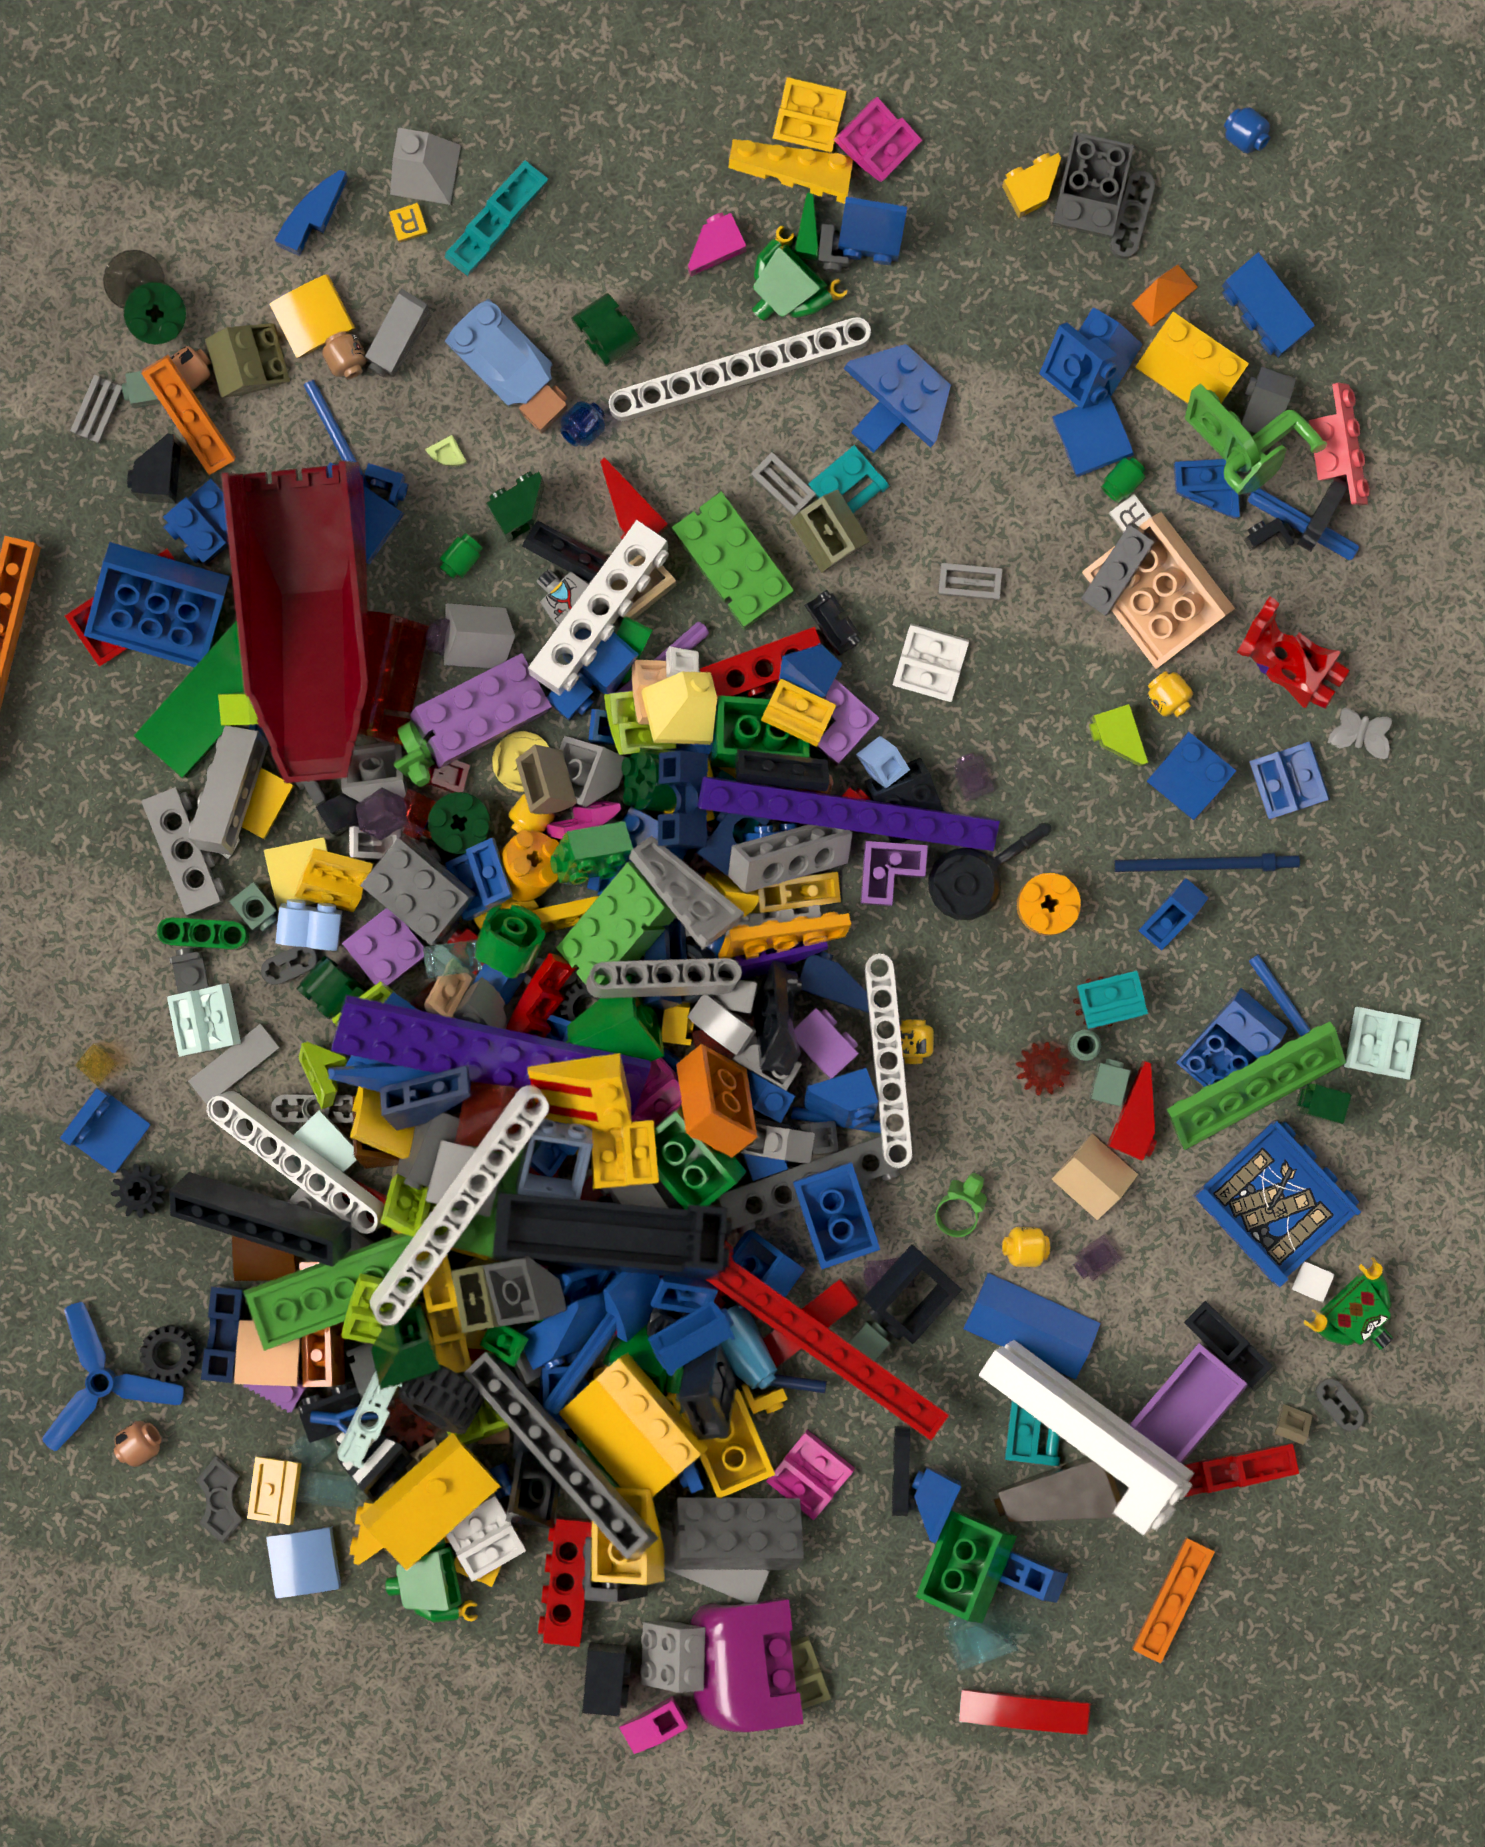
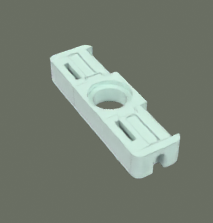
M376 1371L337 1451L341 1461L345 1463L350 1461L357 1468L365 1466L362 1459H364L372 1440H377L390 1413L387 1407L398 1387L393 1386L381 1390ZM369 1411L375 1412L378 1415L377 1423L370 1427L364 1426L361 1423L362 1415Z

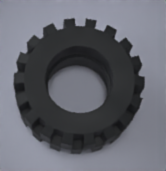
M441 1364L439 1370L433 1371L426 1376H419L405 1381L398 1394L404 1404L418 1416L440 1429L455 1434L466 1433L485 1401L482 1394L472 1383Z

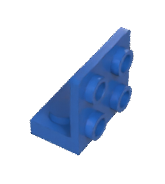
M96 1088L60 1139L69 1146L75 1145L110 1172L116 1173L151 1125L103 1088Z

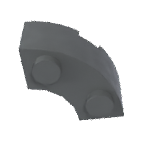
M1261 367L1257 378L1251 376L1245 394L1249 395V399L1243 416L1240 419L1241 425L1248 431L1251 437L1286 411L1295 385V378ZM1272 446L1264 452L1265 455L1270 453Z
M483 977L467 989L453 1014L456 1019L506 1029L509 1023V1017L505 1015L503 1010L504 1000L497 990Z

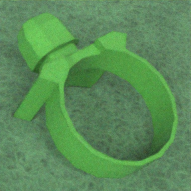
M410 721L398 728L399 737L408 754L395 761L394 766L408 779L411 778L412 782L417 786L422 787L429 783L430 774L428 768L434 765L435 761L426 746V740L422 739L415 724Z
M972 1173L964 1183L959 1180L951 1181L948 1195L941 1199L935 1213L936 1223L939 1229L946 1235L964 1237L976 1228L980 1215L979 1212L984 1210L987 1201L985 1194L980 1192L984 1184L982 1176ZM959 1198L966 1200L972 1205L971 1207L976 1215V1222L970 1228L955 1231L947 1228L942 1223L939 1217V1207L948 1200Z

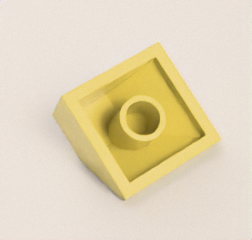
M682 671L643 688L642 696L654 743L711 745L717 704V695L711 673Z

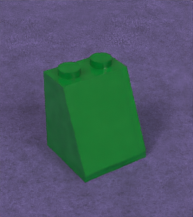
M631 976L626 977L629 983L636 984ZM642 997L600 998L567 1026L568 1040L565 1041L566 1043L617 1054L620 1053L621 1055L649 1060L650 1062L664 1056L660 1015L655 1008L643 1006Z

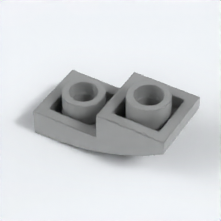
M702 995L687 1017L714 1040L738 1056L741 1055L756 1032L737 1013L729 1011L712 995Z

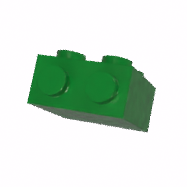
M625 821L566 831L550 858L552 871L558 875L559 882H571V884L576 885L586 882L589 878L600 877V879H609L616 876L633 849Z

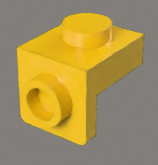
M745 1382L741 1383L743 1391H740L747 1409L751 1407L753 1414L764 1409L767 1414L783 1408L782 1402L788 1400L782 1387L754 1398L749 1385Z

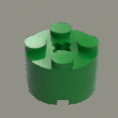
M502 905L492 907L486 914L476 941L475 957L478 961L502 972L504 976L517 978L520 973L528 971L534 965L545 937V929L542 930L540 926L542 921L532 911L519 905H511L510 909L501 908Z

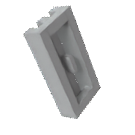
M94 375L70 431L100 444L122 394V386ZM100 384L102 385V389L99 393L93 410L89 416L84 430L80 429V427L88 411V408L92 402L98 385ZM109 389L114 390L95 435L91 434Z
M773 452L751 473V476L793 516H796L816 496V493ZM771 462L806 494L803 499L768 466ZM765 471L798 504L794 507L760 473Z
M941 563L938 594L999 600L1002 568ZM947 571L995 575V581L948 577L946 574ZM946 583L994 587V592L945 588Z

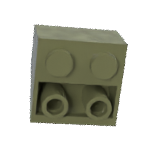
M274 323L226 327L205 339L222 398L243 396L290 382Z
M838 489L822 496L790 520V523L821 573L870 542Z
M484 1265L451 1271L462 1333L498 1326L483 1268Z

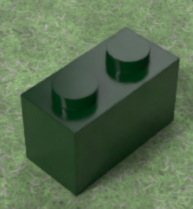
M1307 1084L1306 1089H1300L1296 1106L1301 1107L1300 1114L1331 1123L1344 1124L1352 1094L1317 1084Z

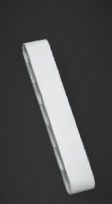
M876 954L869 958L865 964V977L877 1099L879 1102L882 1149L885 1161L893 1167L900 1168L910 1162L912 1146L895 974L892 960L884 954ZM880 959L886 962L888 971L885 976L877 977L873 975L870 967L874 960ZM879 990H885L890 994L891 1002L885 1008H880L874 1003V995ZM881 1021H888L894 1027V1033L888 1039H883L877 1034V1026ZM884 1052H892L897 1058V1064L891 1070H886L880 1065V1057ZM887 1083L898 1085L900 1095L896 1100L889 1101L883 1096V1088ZM894 1113L900 1115L903 1119L902 1128L896 1132L890 1131L886 1126L887 1117ZM897 1144L902 1145L906 1150L905 1159L898 1163L893 1162L889 1157L890 1148Z
M227 1091L208 1101L207 1113L213 1122L338 1217L351 1222V1227L355 1230L368 1234L384 1226L380 1222L385 1205L293 1136V1134L239 1093ZM223 1101H225L228 1104L229 1113H226L223 1110ZM247 1119L252 1122L253 1131L247 1128ZM271 1137L274 1138V1140L277 1143V1150L274 1149L270 1144ZM294 1156L300 1159L301 1168L295 1164ZM318 1174L325 1178V1186L319 1183ZM343 1192L349 1196L350 1205L343 1201ZM367 1211L373 1214L374 1223L367 1219Z

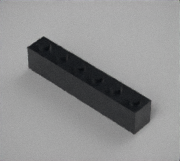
M188 1172L169 1190L170 1216L331 1267H334L351 1249V1222L191 1172Z

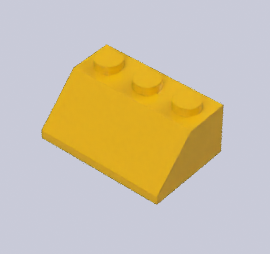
M1172 312L1135 368L1187 404L1191 390L1200 383L1207 390H1212L1218 396L1220 403H1222L1249 363L1175 312Z

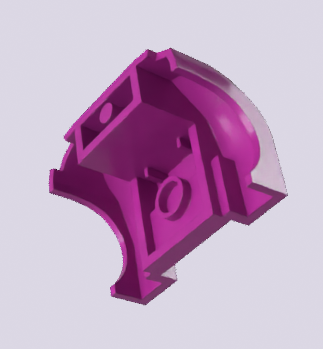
M780 1597L764 1602L743 1605H718L711 1603L698 1607L699 1610L693 1615L690 1625L705 1628L704 1690L693 1691L697 1712L700 1713L704 1721L719 1730L731 1732H756L804 1724L800 1693L796 1691L789 1632L793 1631L789 1599Z

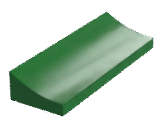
M237 620L133 735L181 778L185 779L215 746L218 738L223 733L224 727L233 726L221 725L218 695L244 692Z

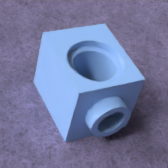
M881 736L877 737L856 754L868 775L885 788H888L910 770L897 747Z

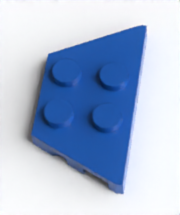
M907 344L850 360L845 365V371L930 448L937 441L951 384Z

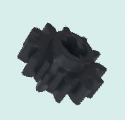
M139 1164L133 1165V1173L123 1168L121 1173L124 1179H113L114 1184L120 1187L119 1190L111 1192V1195L115 1197L120 1196L121 1199L115 1207L121 1208L126 1205V1216H131L134 1210H137L138 1217L144 1218L146 1208L150 1213L154 1214L157 1212L154 1203H165V1199L159 1196V1192L165 1191L167 1186H159L157 1183L163 1175L156 1174L152 1176L153 1168L151 1165H148L144 1172H141ZM137 1182H140V1187L145 1186L146 1193L141 1194V1200L137 1199V1195L133 1196L132 1188L137 1187Z

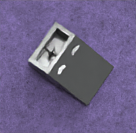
M1074 132L1051 226L1111 239L1116 226L1134 145Z

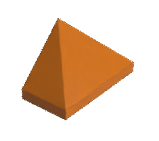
M1177 264L1157 278L1132 305L1152 327L1198 287Z

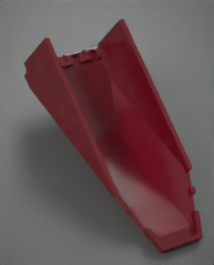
M339 461V465H332V478H329L327 466L302 468L301 481H299L297 469L272 471L271 484L268 483L267 472L248 474L221 473L244 693L251 701L258 717L257 722L263 728L272 749L270 751L285 783L347 778L369 684L365 500L363 476L360 475L359 462Z

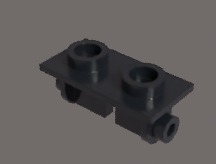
M825 590L817 598L804 605L838 656L862 641L859 637L861 633L856 629L850 618L847 616L840 620L838 617L844 610L835 598L834 593L830 594L828 590Z

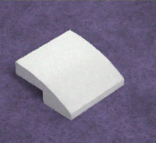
M910 623L893 686L952 702L969 640Z
M495 1493L491 1494L446 1535L472 1582L526 1551L512 1523L505 1521L506 1512Z

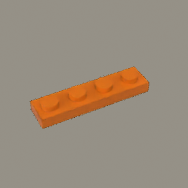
M166 355L144 368L141 374L208 475L235 461L236 456L170 356Z
M1185 1537L1132 1647L1134 1651L1160 1664L1162 1663L1215 1553L1214 1550Z

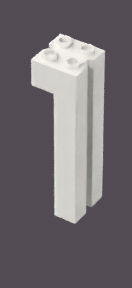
M1015 1340L1007 1343L1005 1347L1002 1346L996 1349L980 1372L979 1376L1130 1487L1113 1513L1141 1534L1145 1535L1152 1528L1157 1531L1162 1524H1166L1176 1510L1172 1506L1179 1499L1182 1500L1191 1489L1192 1484L1189 1483V1480L1194 1474L1191 1470Z

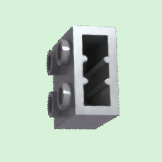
M666 1620L643 1622V1633L641 1636V1685L677 1693L703 1691L705 1628Z

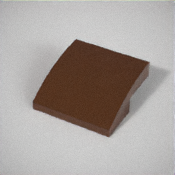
M232 1235L234 1281H272L296 1272V1255Z

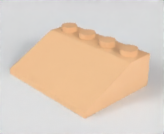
M1162 512L1150 517L1139 526L1156 538L1157 541L1112 609L1114 615L1156 669L1235 610L1234 606ZM1113 548L1082 572L1090 583Z

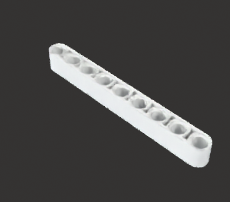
M859 317L851 318L615 391L610 396V413L616 420L628 421L862 349L868 344L871 329L866 320ZM853 327H859L864 331L865 337L858 341L853 340L849 337L848 331ZM824 336H830L835 340L836 345L834 348L826 350L820 346L819 340ZM795 345H801L806 349L807 354L803 358L797 359L791 356L790 349ZM772 354L777 358L778 362L775 366L768 368L763 366L760 360L764 355ZM736 363H743L749 370L746 375L738 377L732 373L731 368ZM707 372H714L718 375L719 381L715 385H706L702 381L703 375ZM678 381H685L689 384L690 389L687 393L680 395L674 392L672 389L673 385ZM649 390H656L660 393L661 397L658 402L650 404L644 400V394ZM619 399H627L631 402V408L627 412L621 413L615 410L614 405Z
M525 1086L516 1093L370 1299V1306L376 1319L381 1324L393 1325L401 1319L546 1116L549 1104L537 1087ZM538 1098V1104L534 1108H525V1104L529 1099ZM514 1123L520 1124L519 1131L514 1134H507V1129L510 1125ZM493 1150H502L499 1158L495 1160L488 1159L489 1154ZM484 1175V1179L480 1184H470L474 1176ZM459 1200L466 1201L462 1209L452 1210L455 1202ZM438 1227H448L447 1231L443 1235H434V1232ZM420 1252H430L426 1260H416ZM403 1277L412 1278L406 1286L400 1287L397 1285ZM386 1302L393 1303V1307L389 1311H379L382 1304Z

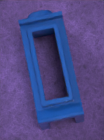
M711 1301L649 1337L648 1340L657 1360L671 1377L677 1369L727 1339L731 1338L734 1340L735 1337L730 1328L734 1325V1322L725 1308L720 1310Z

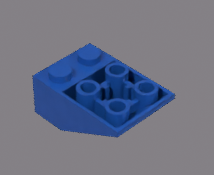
M1240 988L1176 1063L1205 1087L1224 1079L1235 1070H1240L1250 1065L1259 1057L1268 1055L1282 1040L1288 1027Z

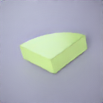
M453 435L425 449L433 460L440 462L442 465L460 466L467 463Z

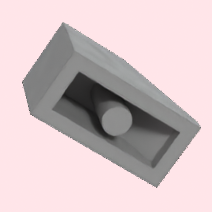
M720 976L723 981H732V978ZM739 980L730 993L713 994L712 996L728 1010L751 1014L757 983Z

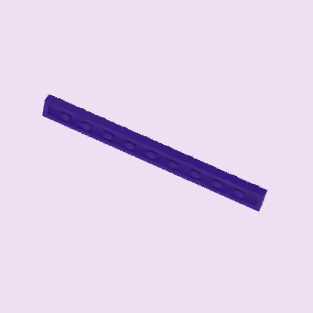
M703 776L698 801L700 809L994 851L1000 822L993 818Z

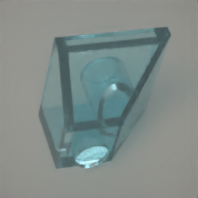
M954 1617L948 1620L949 1625L944 1627L959 1671L1018 1650L1011 1635L984 1622H969L960 1617Z

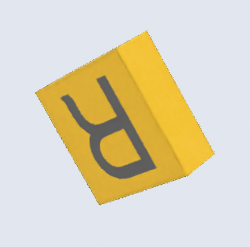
M418 203L389 212L399 243L428 234Z

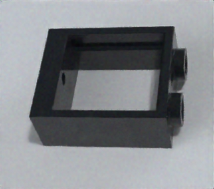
M911 1244L862 1299L871 1307L867 1312L877 1322L882 1324L884 1320L887 1321L889 1325L886 1329L900 1341L902 1337H905L913 1345L962 1289L919 1249ZM923 1270L937 1285L901 1324L886 1309Z
M721 1344L685 1364L679 1400L698 1440L728 1437L738 1380Z

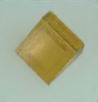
M93 1043L75 1066L96 1086H99L119 1063L97 1043Z

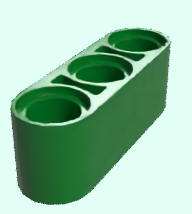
M170 917L165 918L159 923L157 936L164 944L171 946L239 950L248 943L249 931L243 924L234 921ZM176 923L180 928V934L177 939L170 941L166 937L165 931L168 925ZM207 925L211 930V936L206 942L201 943L196 938V931L200 926ZM233 927L239 928L242 934L241 940L237 944H230L226 936L229 929Z

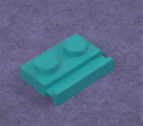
M1138 971L1076 986L1087 1029L1148 1014Z

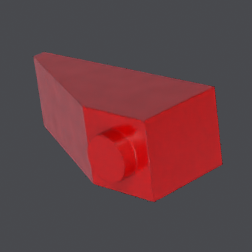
M604 457L600 464L620 531L623 533L620 537L621 540L636 520L658 535H661L668 528L666 521Z
M1142 1061L1106 1145L1140 1161H1143L1145 1156L1150 1157L1157 1143V1140L1153 1139L1155 1121L1151 1063Z

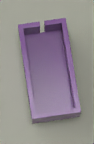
M522 653L413 709L410 717L422 739L427 738L432 731L435 736L430 738L426 746L439 769L536 720L549 711L551 705L538 681L530 676L529 665Z
M1199 1343L1131 1422L1130 1426L1182 1464L1244 1392L1248 1384Z

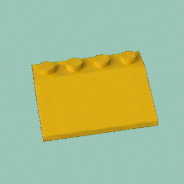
M628 1353L617 1359L559 1412V1415L621 1488L650 1489L652 1497L709 1449L702 1440L697 1439L694 1430Z

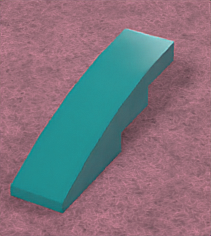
M524 160L487 200L486 206L466 226L465 232L446 251L444 258L466 276H469L548 182V178Z

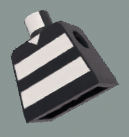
M343 1432L338 1436L336 1441L339 1447L345 1436ZM379 1434L377 1440H372L364 1459H362L365 1465L363 1468L353 1466V1463L350 1461L345 1463L337 1456L338 1462L373 1503L413 1460L401 1444L382 1434Z

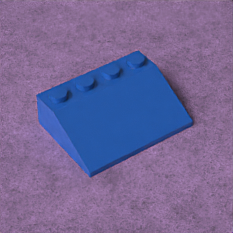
M109 542L84 636L195 667L209 652L230 576Z

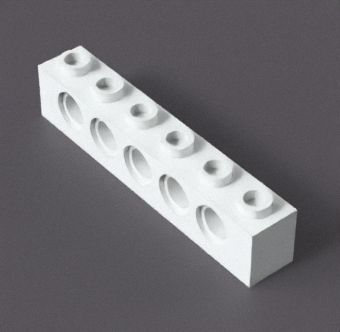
M636 520L528 667L530 676L559 696L562 695L565 689L570 691L579 678L577 673L583 665L587 667L597 654L595 648L601 640L606 642L615 629L613 624L619 615L624 617L632 607L633 602L631 599L637 591L641 593L647 587L651 580L649 575L655 566L660 568L669 555L667 552V540ZM635 555L643 556L646 559L640 566L631 565L629 560ZM616 580L627 582L626 588L621 591L613 590L611 584ZM605 604L609 607V611L605 615H596L593 613L595 606ZM580 629L591 631L590 637L586 640H578L575 637V633ZM563 653L573 656V660L567 665H561L557 662V658Z

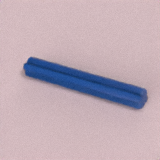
M1261 488L1251 492L1248 498L1250 504L1274 518L1279 517L1281 522L1286 521L1290 527L1302 534L1311 520L1310 516ZM1327 526L1318 540L1319 544L1347 560H1352L1359 549L1358 544Z
M607 1312L545 1401L544 1407L551 1413L558 1414L616 1332V1317Z

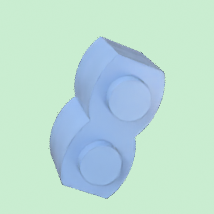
M288 899L287 903H281L275 943L337 951L340 939L342 910H337L336 905L330 903H318L317 907L305 906L306 902L298 899Z

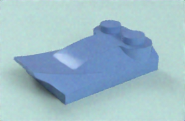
M490 299L475 306L451 330L445 340L446 344L508 407L514 403L526 404L552 379L550 372L553 365L552 362Z

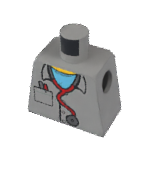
M550 569L545 571L536 581L548 593L540 603L557 628L589 586V584L572 572L560 580ZM599 604L595 606L593 613L600 616L608 606Z

